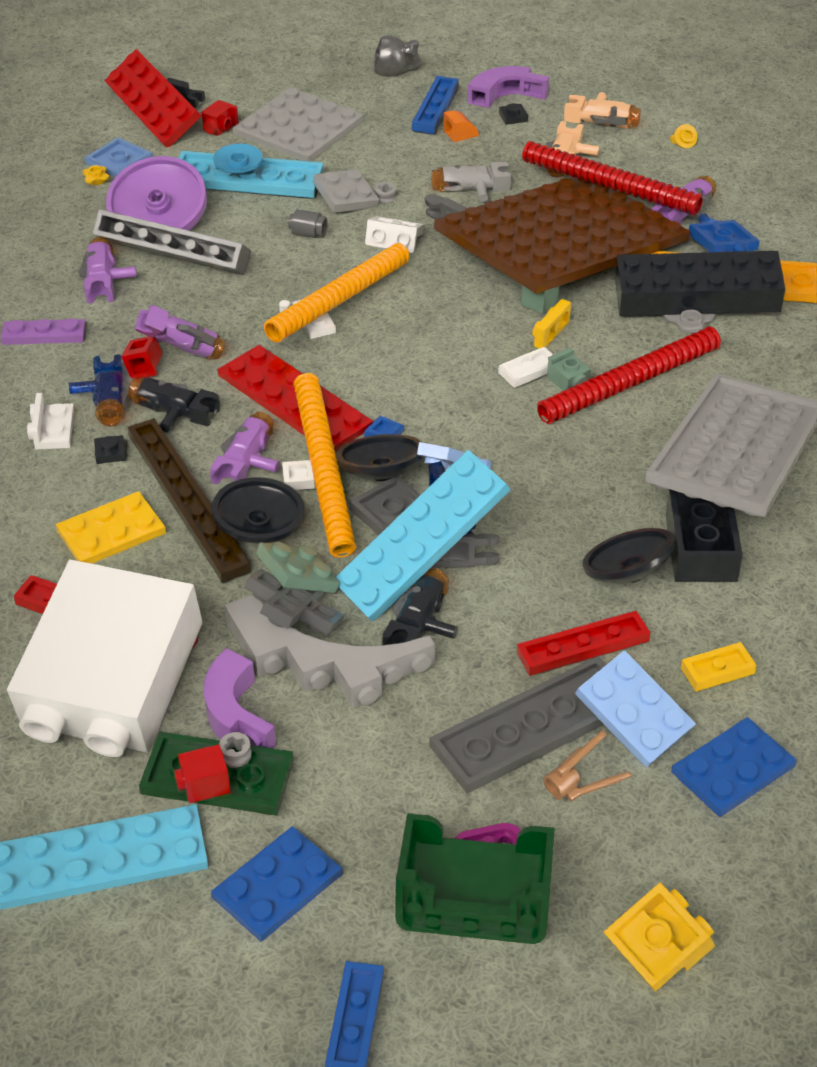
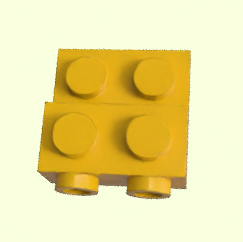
M661 883L657 884L604 931L606 937L655 992L682 968L688 971L715 947L711 935L715 932L700 915L694 919L686 910L689 904L675 888L669 892Z

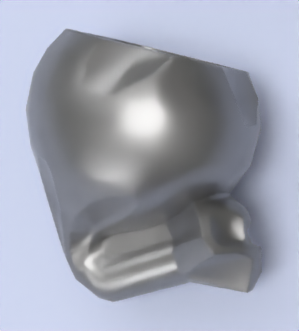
M393 35L381 37L375 52L374 72L380 76L391 77L416 69L421 64L418 54L419 42L414 39L404 43Z

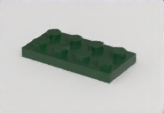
M159 731L139 784L140 794L188 802L185 790L178 791L174 770L180 769L178 754L218 745L220 740ZM251 745V759L247 764L237 768L227 766L231 793L194 803L277 816L294 761L293 751ZM234 747V748H231V749L235 750V752L241 751V750H237L235 747Z

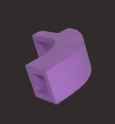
M504 66L489 69L478 74L468 84V104L489 108L497 98L508 94H521L545 100L548 96L549 77L531 73V68L522 66Z
M226 648L213 661L204 680V699L208 722L220 740L228 733L240 732L249 738L253 746L274 748L276 746L274 725L246 711L237 703L242 694L255 682L253 661Z

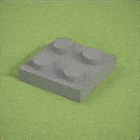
M359 169L314 175L313 183L333 213L378 206L379 198Z

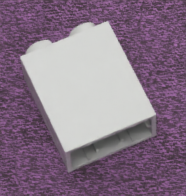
M69 559L7 688L8 695L20 721V729L29 737L45 743L56 742L60 734L83 738L87 747L98 754L108 757L121 756L125 748L148 753L203 623L194 584Z

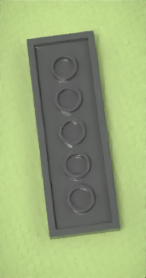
M596 656L430 737L429 746L463 790L469 793L604 725L577 697L575 692L606 664L599 656Z

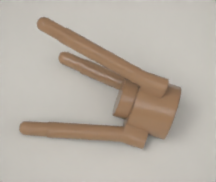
M605 731L598 733L583 748L579 747L560 766L543 777L546 789L557 800H561L566 796L572 802L581 795L631 777L630 772H624L577 788L580 776L574 766L606 737Z

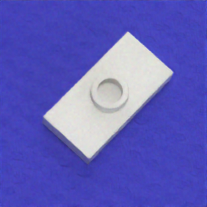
M545 347L539 348L499 365L498 373L514 388L546 375L548 357L553 354Z

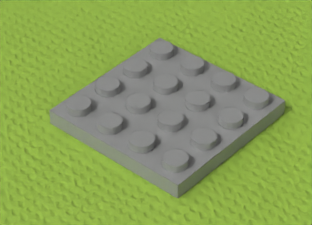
M289 87L234 126L233 134L301 161L311 162L364 121V114Z

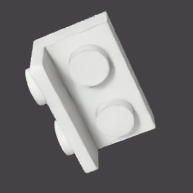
M375 216L368 219L365 244L388 248L395 243H401L410 253H413L416 248L417 237L423 235L424 224Z
M36 393L35 404H30L32 422L27 425L28 439L34 441L35 449L70 448L74 405L59 403L45 405L43 394Z

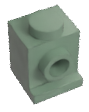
M571 347L548 357L547 377L562 391L590 379L591 369L574 355V350Z

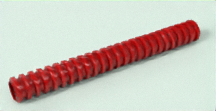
M528 141L522 152V159L526 163L530 162V164H536L538 167L543 166L545 169L550 168L551 171H557L560 174L564 173V175H570L573 178L577 177L579 180L584 179L586 182L591 181L592 184L598 183L601 187L612 188L614 191L619 190L620 193L633 194L636 198L640 196L642 200L647 198L649 202L661 203L664 207L668 205L671 209L683 210L686 214L690 212V215L693 216L700 211L703 203L701 193L695 195L694 191L688 192L685 188L673 187L672 184L666 185L665 182L659 183L656 179L652 181L649 177L638 176L636 173L631 174L630 171L624 172L623 169H617L614 166L610 167L608 164L603 165L601 162L596 163L594 160L589 161L588 158H582L579 155L575 156V154H569L566 151L562 152L559 149L555 150L553 147L548 148L547 145H541L533 141Z
M711 326L706 327L678 341L658 348L651 353L604 372L602 375H597L595 378L593 377L588 381L554 394L552 397L541 400L537 404L539 417L543 422L552 424L554 421L568 417V415H572L576 411H581L583 408L585 409L590 405L601 402L604 398H610L611 395L614 396L618 392L621 393L625 389H630L632 386L634 387L639 383L652 379V377H656L659 374L679 367V365L699 358V356L719 349L721 345L719 333Z

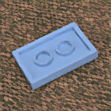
M625 650L582 684L575 692L577 697L646 767L651 765L685 736L696 724Z

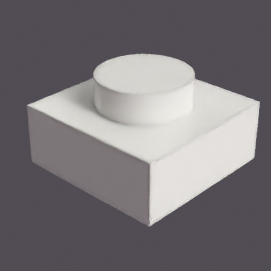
M311 461L282 462L284 483L294 490L315 489Z

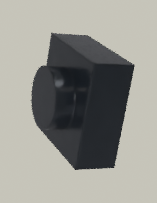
M511 103L507 106L499 107V114L505 125L528 122V114L522 104Z
M123 435L94 438L96 464L126 461Z

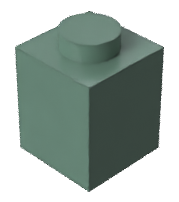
M522 285L521 305L544 314L558 303L559 286L536 294Z

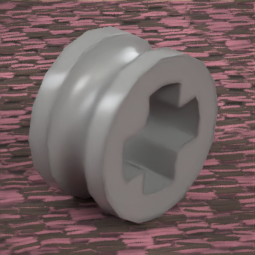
M381 182L375 185L374 192L379 198V202L388 203L396 199V186L393 183Z
M240 732L228 733L222 737L219 744L226 766L237 768L247 764L252 754L249 738ZM234 747H235L237 750H241V751L235 752V750H233V749H231V748H234Z

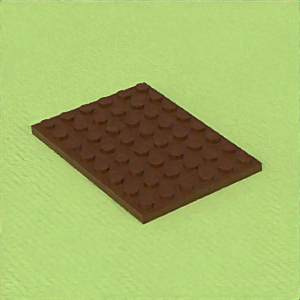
M577 177L563 178L555 183L543 184L542 187L524 190L522 193L508 195L503 199L489 201L477 207H469L464 211L450 213L445 217L434 220V229L536 294L615 267L617 255L651 254L686 242L690 236V231L682 227L680 223L671 221L658 211H652L644 203L628 197L626 193H620L619 191L612 190V188H605V186L601 187L598 183L592 184L591 181L586 182L584 179L579 180Z

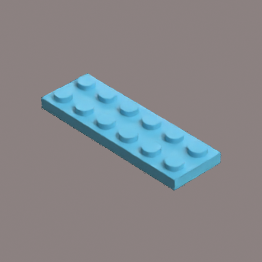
M181 151L178 159L188 162L198 170L203 178L206 189L315 198L317 188L313 183L314 175L324 172V164L321 162L263 158L262 163L257 168L236 174L218 169L213 161L215 153Z
M467 450L336 576L340 581L338 587L371 621L378 619L511 489L471 451Z
M197 804L0 842V910L208 869Z

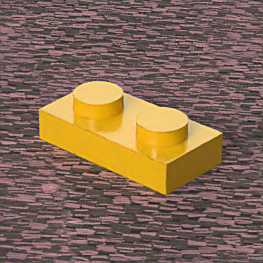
M561 299L554 307L548 310L547 315L541 321L535 324L532 332L534 347L546 348L570 322V301Z
M741 642L682 659L681 670L695 692L753 675L757 667Z

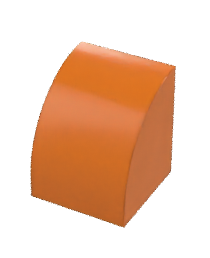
M454 110L444 112V132L453 142L479 136L477 128L462 112Z

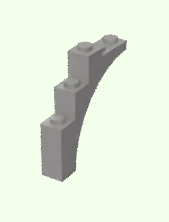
M253 595L225 605L227 626L246 658L253 661V668L258 677L267 673L275 674L283 667L289 666L304 692L312 689H323L330 682L335 681L352 708L361 704L370 705L375 702L378 697L382 696V684H394L405 675L413 672H424L431 665L435 664V643L430 636L391 645L351 646L327 642L305 635L292 627L287 629L272 624L268 617L260 613L263 604Z

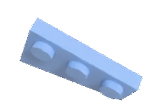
M419 442L417 452L419 456L425 458L424 463L443 470H447L465 453L452 448ZM477 457L491 469L492 461Z

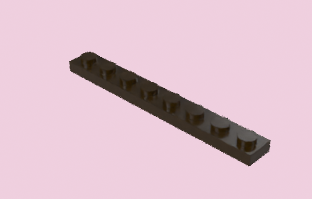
M155 418L127 427L130 439L220 581L223 583L251 572L249 561L233 537L224 533L216 525L212 516V505Z

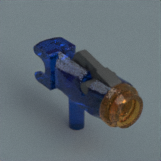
M120 354L114 355V360L110 363H103L99 356H95L93 358L95 380L69 383L70 394L94 393L92 399L96 406L95 415L104 426H116L124 417L132 386L130 382L124 381L123 363Z

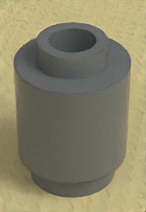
M296 209L294 214H291L289 217L288 227L292 230L293 235L317 238V236L324 237L327 231L328 220L321 213Z

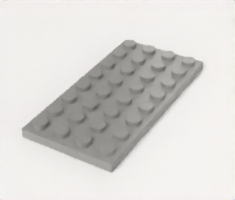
M716 373L647 470L645 482L654 484L660 489H671L684 493L690 498L705 499L721 507H732L742 510L751 516L766 517L817 426V400Z

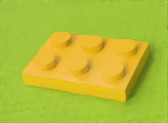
M139 491L56 524L57 532L76 560L90 564L166 534L164 524Z

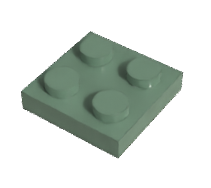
M260 542L256 554L284 588L336 593L340 581L331 572V568L324 564L317 556V552L313 548L306 545H300V547L288 546L281 542H275L274 544Z

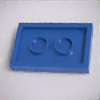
M746 717L674 764L671 773L717 816L722 817L794 768L797 760L751 719Z
M292 826L211 891V897L262 942L343 875L341 866Z

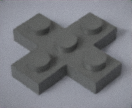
M263 569L252 574L244 587L251 591L255 598L264 602L260 613L268 617V620L278 627L289 629L297 621L302 620L313 631L329 635L339 626L344 616L321 602L326 592L284 588L274 575Z

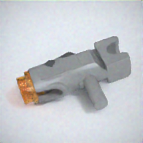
M491 162L490 167L486 165L441 166L437 170H432L431 183L432 189L439 190V192L476 190L479 201L486 202L488 200L486 189L492 188V191L510 190L511 173L507 172V162Z

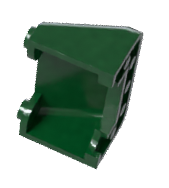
M407 813L396 875V923L405 931L525 944L540 943L545 938L547 929L555 828L541 826L523 828L517 835L516 845L443 838V826L439 820L429 815Z

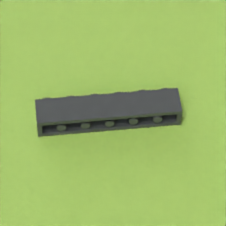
M101 209L98 211L92 233L105 242L244 275L251 254V250L242 243Z

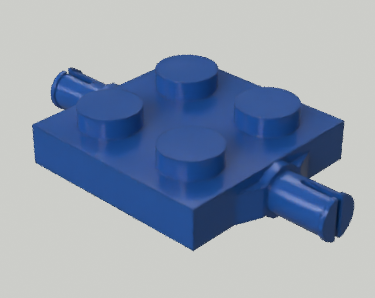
M705 213L699 216V223L689 225L690 236L709 252L758 250L760 240L735 220L718 221L711 219Z

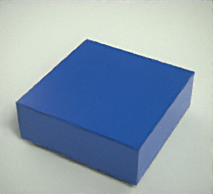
M380 415L364 431V437L382 434L401 435L404 432V425Z

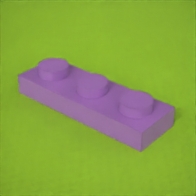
M72 318L66 320L4 321L1 342L2 345L84 342L86 321L85 319Z

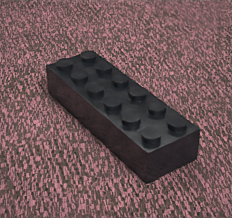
M778 251L617 255L615 283L619 316L681 315L685 310H696L701 314L781 312L786 288Z

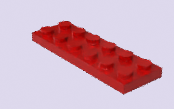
M137 49L129 54L104 80L166 148L172 146L201 117V114Z
M257 345L217 369L219 377L305 436L294 387V380L303 373L261 345ZM320 385L336 452L346 443L364 434V431L373 423V420Z

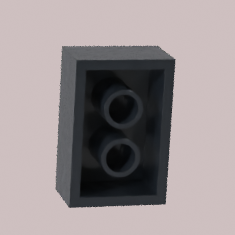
M669 489L666 523L667 530L672 533L675 540V548L671 554L675 582H738L743 554L734 508L721 507L714 502L701 498H690L684 493Z

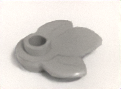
M685 310L681 315L663 316L668 321L677 324L681 331L695 333L702 330L704 324L713 321L716 314H701L696 310Z

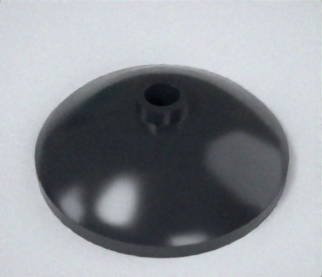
M400 434L373 435L346 443L337 450L336 459L338 465L351 474L366 479H375L376 481H387L392 477L403 474L420 462L423 457L419 456L417 452L419 442H423L415 437Z
M251 477L233 481L221 488L212 502V516L216 525L224 533L237 540L260 544V542L271 543L291 535L300 527L304 518V503L298 492L281 481L270 478Z
M643 528L628 531L596 545L586 554L582 565L585 573L598 581L610 583L639 582L655 572L669 559L675 548V540L671 532L661 528Z

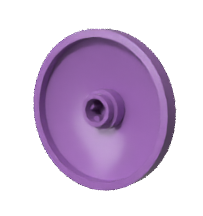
M170 156L149 157L127 166L114 178L106 196V207L109 212L188 231L201 219L207 205L205 183L198 170L188 162Z

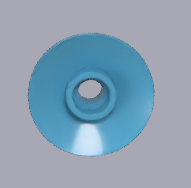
M248 144L224 146L217 150L213 156L214 164L218 169L236 174L257 168L263 160L262 152Z

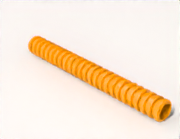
M401 243L393 244L268 319L264 323L265 334L273 342L282 341L408 263L409 251Z
M304 373L297 376L294 380V387L329 552L333 557H347L352 555L357 547L319 379L315 374ZM349 553V554L343 555V556L337 555V554Z

